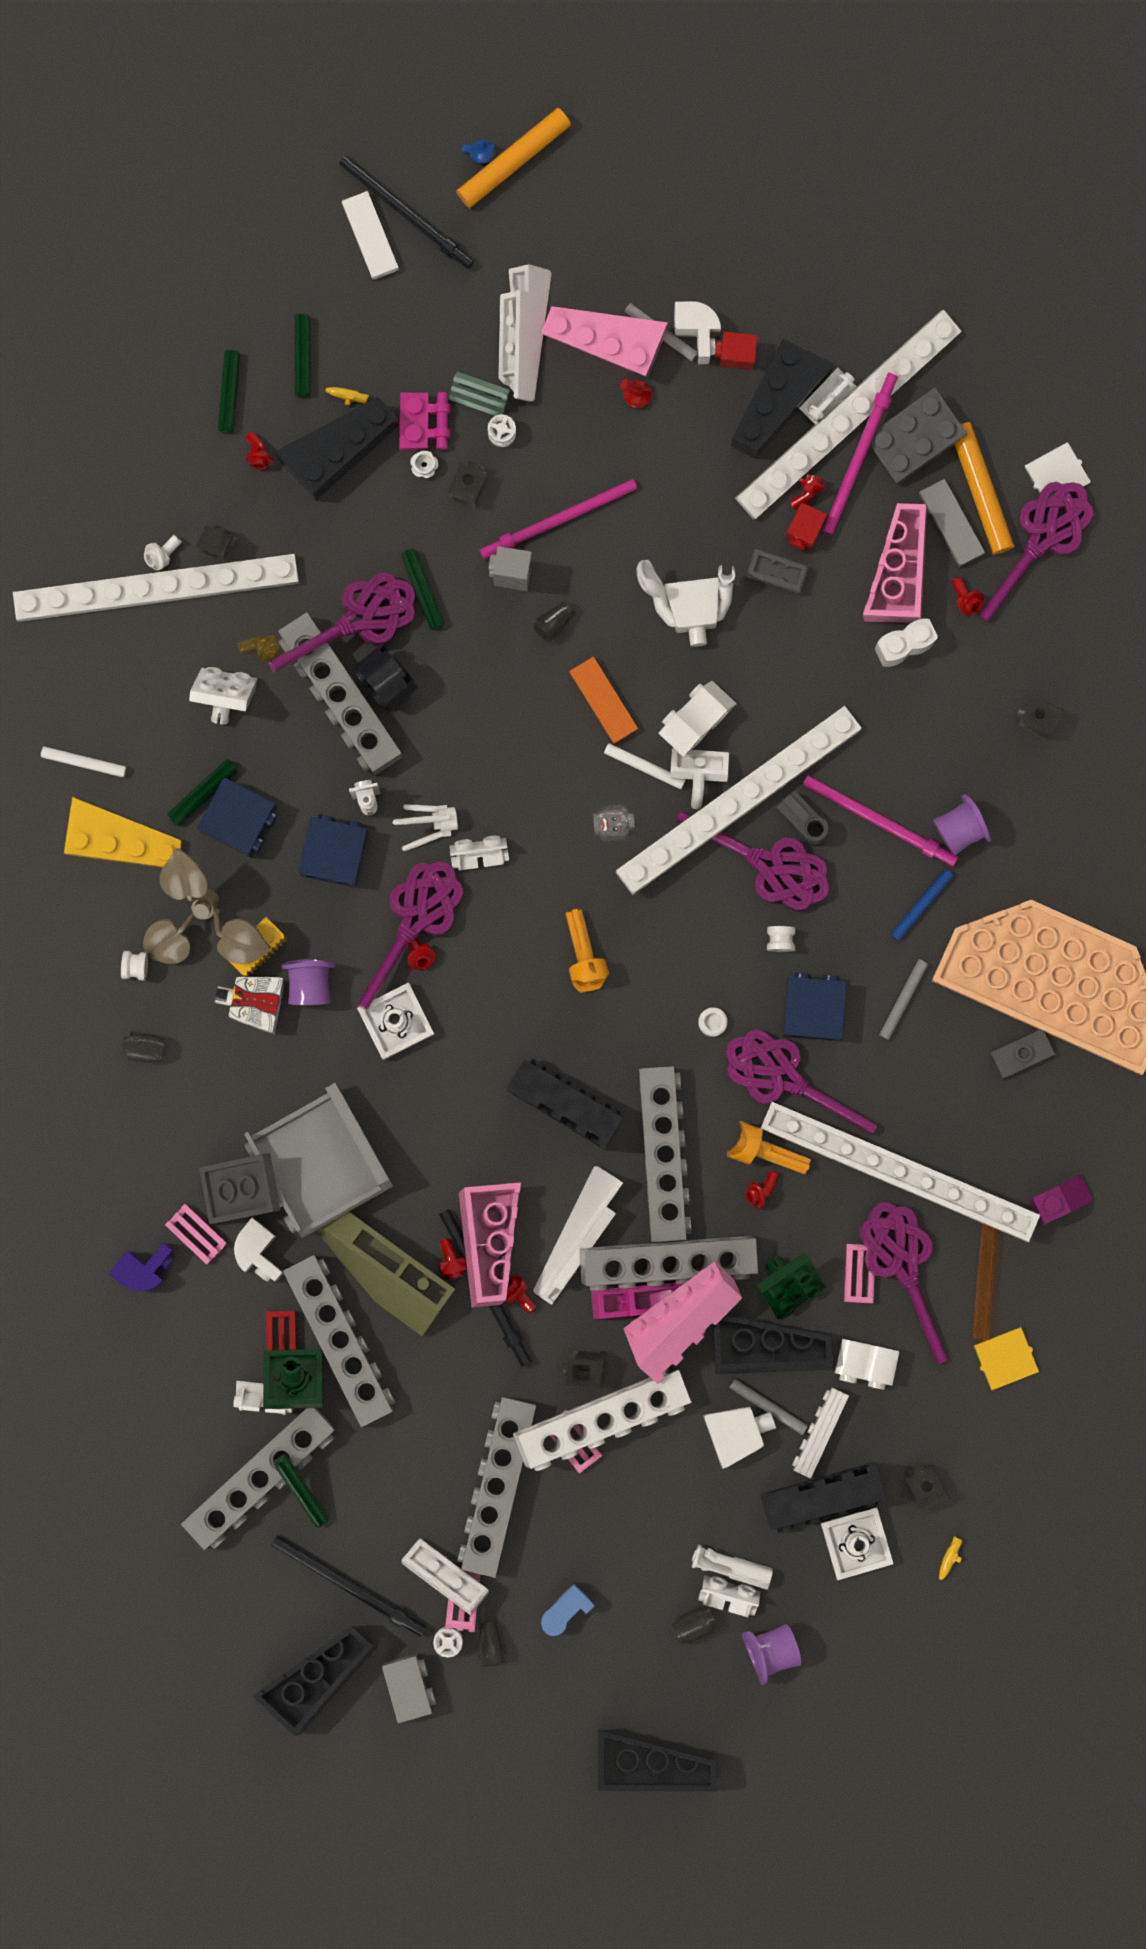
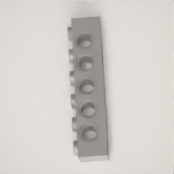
M306 612L278 631L282 638L278 643L286 653L319 635L321 632ZM328 643L315 649L312 654L304 655L297 659L294 667L302 679L305 677L309 678L313 684L309 689L318 702L323 700L329 708L325 713L334 726L338 723L344 730V733L341 734L342 739L349 749L356 748L360 754L356 759L365 773L370 770L376 776L403 758L402 753ZM321 666H326L330 669L329 676L324 679H319L315 676V671ZM335 690H343L346 693V697L341 702H334L330 699L331 694ZM351 713H358L362 716L361 722L356 726H350L346 723V719ZM368 736L375 737L378 740L376 747L373 749L362 747V741Z
M674 1066L639 1069L651 1243L686 1240V1234H691L690 1217H685L684 1205H689L688 1188H683L682 1176H687L686 1159H681L680 1148L685 1147L684 1130L678 1129V1119H683L682 1101H676V1090H681L680 1073H674ZM658 1089L666 1090L669 1094L668 1103L664 1105L657 1104L653 1099V1093ZM659 1118H667L671 1122L672 1127L668 1133L662 1134L656 1130L655 1122ZM663 1146L671 1148L674 1154L673 1159L667 1163L661 1162L657 1157L659 1148ZM670 1175L675 1179L676 1185L672 1191L667 1192L660 1188L659 1180L662 1176ZM672 1204L677 1208L678 1214L674 1220L669 1221L662 1217L661 1209L664 1205Z
M752 1236L580 1248L581 1283L585 1286H590V1290H606L609 1284H618V1288L636 1287V1282H647V1286L664 1285V1280H675L676 1284H684L714 1261L721 1266L720 1257L725 1252L731 1253L732 1260L728 1266L722 1268L729 1275H732V1278L735 1280L749 1279L750 1274L758 1273L756 1238ZM697 1254H702L704 1259L702 1266L693 1269L691 1265L692 1258ZM673 1256L675 1266L673 1269L665 1271L663 1269L664 1259ZM645 1258L647 1262L646 1269L641 1273H636L634 1270L635 1262L638 1259ZM613 1260L617 1261V1272L613 1275H607L605 1272L607 1263Z
M313 1255L284 1270L283 1273L360 1426L363 1427L394 1411L391 1405L396 1402L389 1388L383 1390L378 1380L383 1376L376 1362L370 1364L365 1354L369 1352V1348L363 1336L357 1338L352 1328L356 1326V1322L349 1310L344 1312L339 1302L343 1300V1296L336 1284L331 1286L326 1276L330 1274V1270L324 1259L318 1260L316 1255ZM313 1279L319 1280L323 1285V1290L318 1296L310 1295L307 1290L308 1283ZM326 1305L332 1306L336 1311V1316L331 1322L323 1321L320 1316L321 1309ZM338 1331L345 1332L349 1337V1343L344 1348H338L333 1342V1337ZM351 1357L358 1358L362 1363V1369L358 1374H351L346 1368V1363ZM364 1383L371 1384L375 1389V1395L371 1400H365L359 1394V1389Z
M502 1397L501 1402L495 1401L491 1418L497 1421L494 1431L488 1430L485 1447L490 1448L488 1459L482 1458L478 1476H482L483 1480L481 1488L475 1487L471 1504L476 1505L474 1517L468 1516L464 1533L470 1535L467 1545L461 1544L457 1560L463 1563L461 1570L496 1577L523 1463L514 1436H505L501 1431V1426L505 1421L511 1420L517 1424L518 1431L530 1427L536 1404ZM500 1449L508 1450L511 1454L510 1463L504 1466L499 1465L495 1461V1453ZM492 1478H500L504 1482L505 1488L503 1492L493 1494L488 1489V1482ZM488 1506L495 1508L498 1513V1518L491 1523L485 1522L481 1517L482 1509ZM480 1535L487 1536L491 1541V1547L486 1551H479L474 1545L476 1537Z
M306 1408L182 1522L181 1525L203 1550L209 1546L215 1549L227 1538L223 1534L231 1526L236 1530L248 1519L245 1513L254 1506L258 1510L270 1499L267 1493L274 1486L279 1490L286 1484L274 1466L276 1453L281 1450L286 1451L290 1456L293 1466H297L301 1470L313 1459L310 1453L319 1446L323 1450L335 1439L332 1433L336 1428L317 1408ZM300 1431L310 1433L312 1442L308 1447L298 1445L296 1436ZM256 1471L266 1472L269 1478L266 1486L259 1487L254 1483L253 1476ZM240 1490L246 1494L247 1502L244 1506L238 1507L233 1504L232 1494L234 1491ZM218 1510L224 1514L225 1523L223 1526L217 1527L211 1523L210 1515L213 1511Z

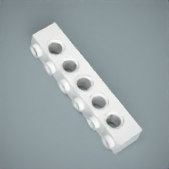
M671 1368L663 1372L665 1378L659 1384L649 1377L513 1433L525 1466L530 1469L534 1468L535 1471L545 1469L552 1465L551 1460L558 1457H561L562 1460L576 1456L578 1454L577 1450L587 1445L589 1449L598 1447L605 1443L604 1438L615 1435L618 1438L631 1433V1427L641 1424L644 1427L657 1422V1416L665 1413L671 1416L684 1411V1405L691 1403L680 1371ZM656 1391H660L662 1401L658 1406L653 1407L650 1401L651 1395ZM633 1402L636 1406V1411L633 1416L627 1418L624 1414V1407L627 1403ZM602 1413H607L609 1423L605 1428L600 1429L597 1425V1419ZM580 1424L583 1433L580 1438L573 1440L570 1430L574 1425ZM549 1435H554L556 1445L553 1449L546 1451L543 1446L544 1439Z

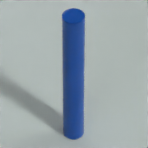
M943 870L893 930L891 935L896 940L900 941L953 878L954 875L949 870Z

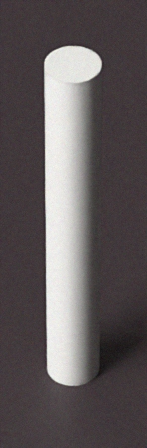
M608 743L604 754L679 789H682L686 779L670 778L669 771Z
M44 746L41 751V758L123 778L127 770L126 766Z

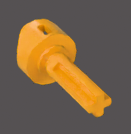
M573 909L571 912L565 913L578 963L569 968L572 985L580 993L598 990L609 975L607 963L603 958L594 959L582 910Z
M743 1121L739 1122L741 1125L740 1138L737 1144L727 1151V1157L749 1165L757 1156L802 1174L808 1171L811 1158L762 1141V1128Z

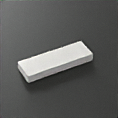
M368 191L343 200V208L372 280L398 271V265Z
M420 1538L402 1559V1564L469 1615L473 1613L489 1592L486 1587Z

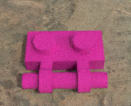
M400 392V451H428V440H436L437 450L448 449V439L451 438V430L448 428V415L451 414L448 393H437V403L429 404V393ZM429 415H437V428L428 429Z

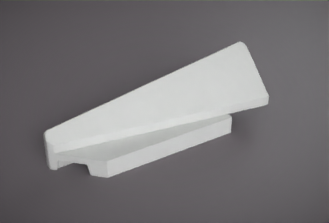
M528 264L509 269L511 292L500 294L499 379L514 391V398L530 402L535 399L543 340L541 332L546 318L551 271Z
M598 1166L593 1168L534 1288V1293L551 1305L579 1267L580 1248L593 1247L616 1214L607 1205L623 1182Z

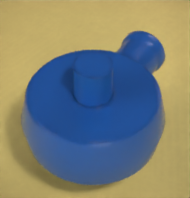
M479 139L478 142L472 145L465 143L462 146L463 153H469L474 162L481 163L482 165H486L496 156L494 144L484 139Z

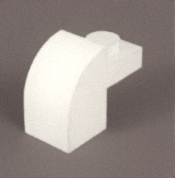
M675 302V336L697 337L698 364H709L710 355H715V338L710 337H720L721 325L718 316L709 306L700 302Z
M255 1218L249 1220L236 1238L234 1246L236 1261L244 1272H248L255 1265L257 1269L254 1272L266 1282L270 1279L277 1282L284 1274L283 1271L262 1255L277 1236Z

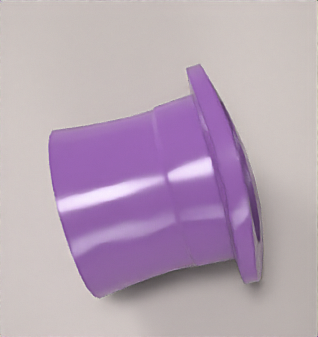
M966 794L961 796L963 803L950 812L933 819L941 838L954 856L970 844L983 838L988 842L992 841L990 832L978 807Z
M296 959L281 965L282 969H288V1004L312 1006L331 1003L329 968L336 967L335 963L316 959Z
M786 1623L757 1636H754L750 1631L742 1633L743 1642L761 1686L767 1684L768 1676L781 1670L801 1666V1656L797 1642Z

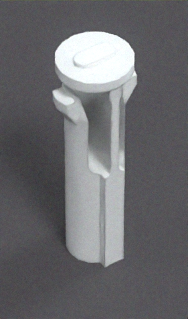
M699 1544L692 1557L691 1568L695 1569L698 1567L703 1571L710 1570L763 1589H768L773 1568L741 1558L719 1554L710 1548L706 1550Z

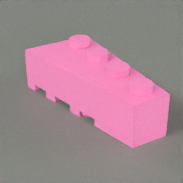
M552 306L541 333L546 337L648 378L669 324L661 321Z
M897 503L877 573L870 590L869 599L863 613L864 622L912 623L922 618L927 519L926 504Z
M521 1182L464 1187L459 1192L472 1308L501 1305L506 1301Z
M715 1261L623 1328L638 1367L657 1384L665 1378L663 1372L671 1364L676 1366L684 1358L681 1354L693 1342L697 1345L704 1338L703 1335L706 1328L710 1324L716 1325L742 1299L735 1280Z

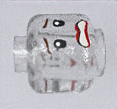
M624 804L601 805L598 807L597 813H593L595 836L599 835L603 842L626 840L629 836V830L635 829L633 812L628 813L627 807Z

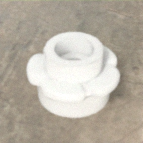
M421 451L415 454L410 461L412 465L411 470L417 477L430 478L435 474V469L438 468L437 458L433 457L429 451ZM423 462L427 463L426 467H422Z

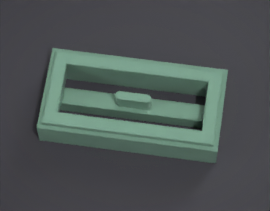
M458 371L456 372L448 400L494 416L504 414L510 392L509 389ZM461 383L470 386L472 388H475L476 390L461 386L459 384ZM486 392L489 393V394H492V395L501 397V399H498V398L492 397V396H490V395H487Z

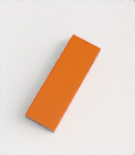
M594 657L569 671L613 744L618 743L638 730V727Z

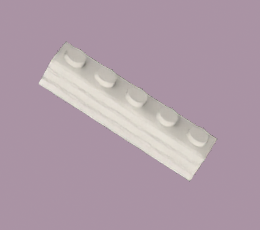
M831 1388L830 1391L826 1390L823 1396L825 1402L822 1407H818L815 1414L817 1417L815 1424H810L807 1431L810 1433L808 1439L802 1441L800 1446L801 1454L796 1456L792 1463L794 1471L811 1479L849 1395L834 1388Z

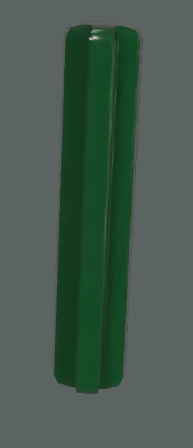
M308 314L295 315V395L297 397L310 396V316Z
M225 350L218 420V430L221 433H233L240 362V354L236 350Z
M415 549L406 550L401 556L429 628L431 630L438 629L444 625V621Z
M228 759L222 762L168 812V818L176 826L180 825L218 789L223 778L229 779L237 772L236 766Z
M286 1455L280 1456L274 1461V1466L315 1527H321L323 1524H326L329 1520L328 1516L289 1458Z

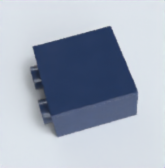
M223 778L197 829L200 833L251 858L254 852L258 853L265 841V838L262 836L266 828H271L278 816V813L275 812L277 807L275 803Z
M319 814L318 818L310 817L298 870L301 877L356 888L368 837L367 829L363 828L362 823L346 820V824L335 822L334 817Z
M794 973V977H788L782 1037L829 1041L842 1040L846 982L839 981V976L823 975L822 980L811 979V974Z

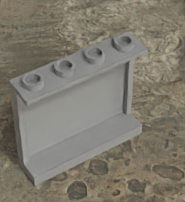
M336 1083L325 1088L327 1094L252 1136L249 1132L244 1133L248 1140V1143L244 1144L250 1156L270 1153L280 1208L283 1206L288 1216L284 1217V1220L292 1233L297 1231L302 1238L393 1187Z

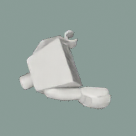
M641 560L637 565L638 582L642 589L653 597L655 610L668 626L675 627L676 633L689 632L691 647L706 645L705 630L716 628L717 622L724 619L731 605L732 581L735 579L734 566H732V573L727 576L722 574V565L719 566L718 577L720 582L718 578H709L663 585L649 560Z

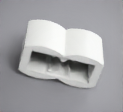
M919 619L910 623L904 631L898 630L884 635L878 641L875 651L883 667H892L903 662L908 655H919L929 650L938 636L930 619Z
M841 1338L834 1373L840 1374L839 1380L856 1383L857 1378L869 1381V1387L885 1390L886 1385L892 1386L899 1351Z

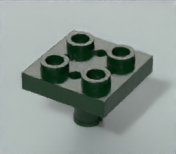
M805 1252L788 1264L784 1263L781 1256H774L773 1259L778 1267L771 1260H768L766 1269L772 1275L757 1284L765 1301L778 1320L783 1316L791 1314L802 1303L816 1297L821 1290L826 1288Z
M322 1349L264 1350V1409L322 1408ZM280 1378H281L282 1382H279V1383H276V1382H275V1379H276V1381H279ZM291 1392L292 1395L297 1393V1395L292 1397L289 1395V1393Z

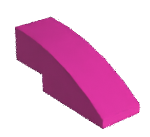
M675 1282L664 1283L661 1286L643 1285L634 1288L591 1290L593 1319L642 1315L683 1284H676Z

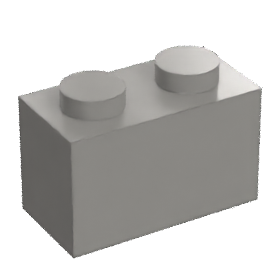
M498 546L497 553L490 556L488 569L490 571L489 577H493L494 586L528 591L532 568V552Z
M416 1653L383 1663L382 1669L397 1722L402 1723L432 1714V1706L436 1705V1699L432 1687L427 1689L424 1677L428 1676V1671L424 1659L419 1660Z

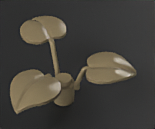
M179 848L175 849L161 870L160 885L163 891L173 899L181 900L187 897L188 901H193L191 906L192 913L179 929L169 919H161L154 922L146 931L143 940L144 952L148 953V957L166 964L182 962L187 958L191 949L190 940L182 932L185 931L194 918L208 919L211 916L214 917L216 935L221 937L217 944V950L223 958L233 963L244 964L256 961L267 954L271 946L264 940L259 930L250 922L243 919H232L224 924L221 931L219 921L220 910L217 909L219 896L215 891L208 889L207 877L200 866Z

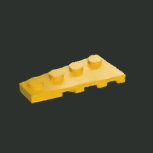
M72 797L64 849L65 855L163 868L175 849H182V841Z

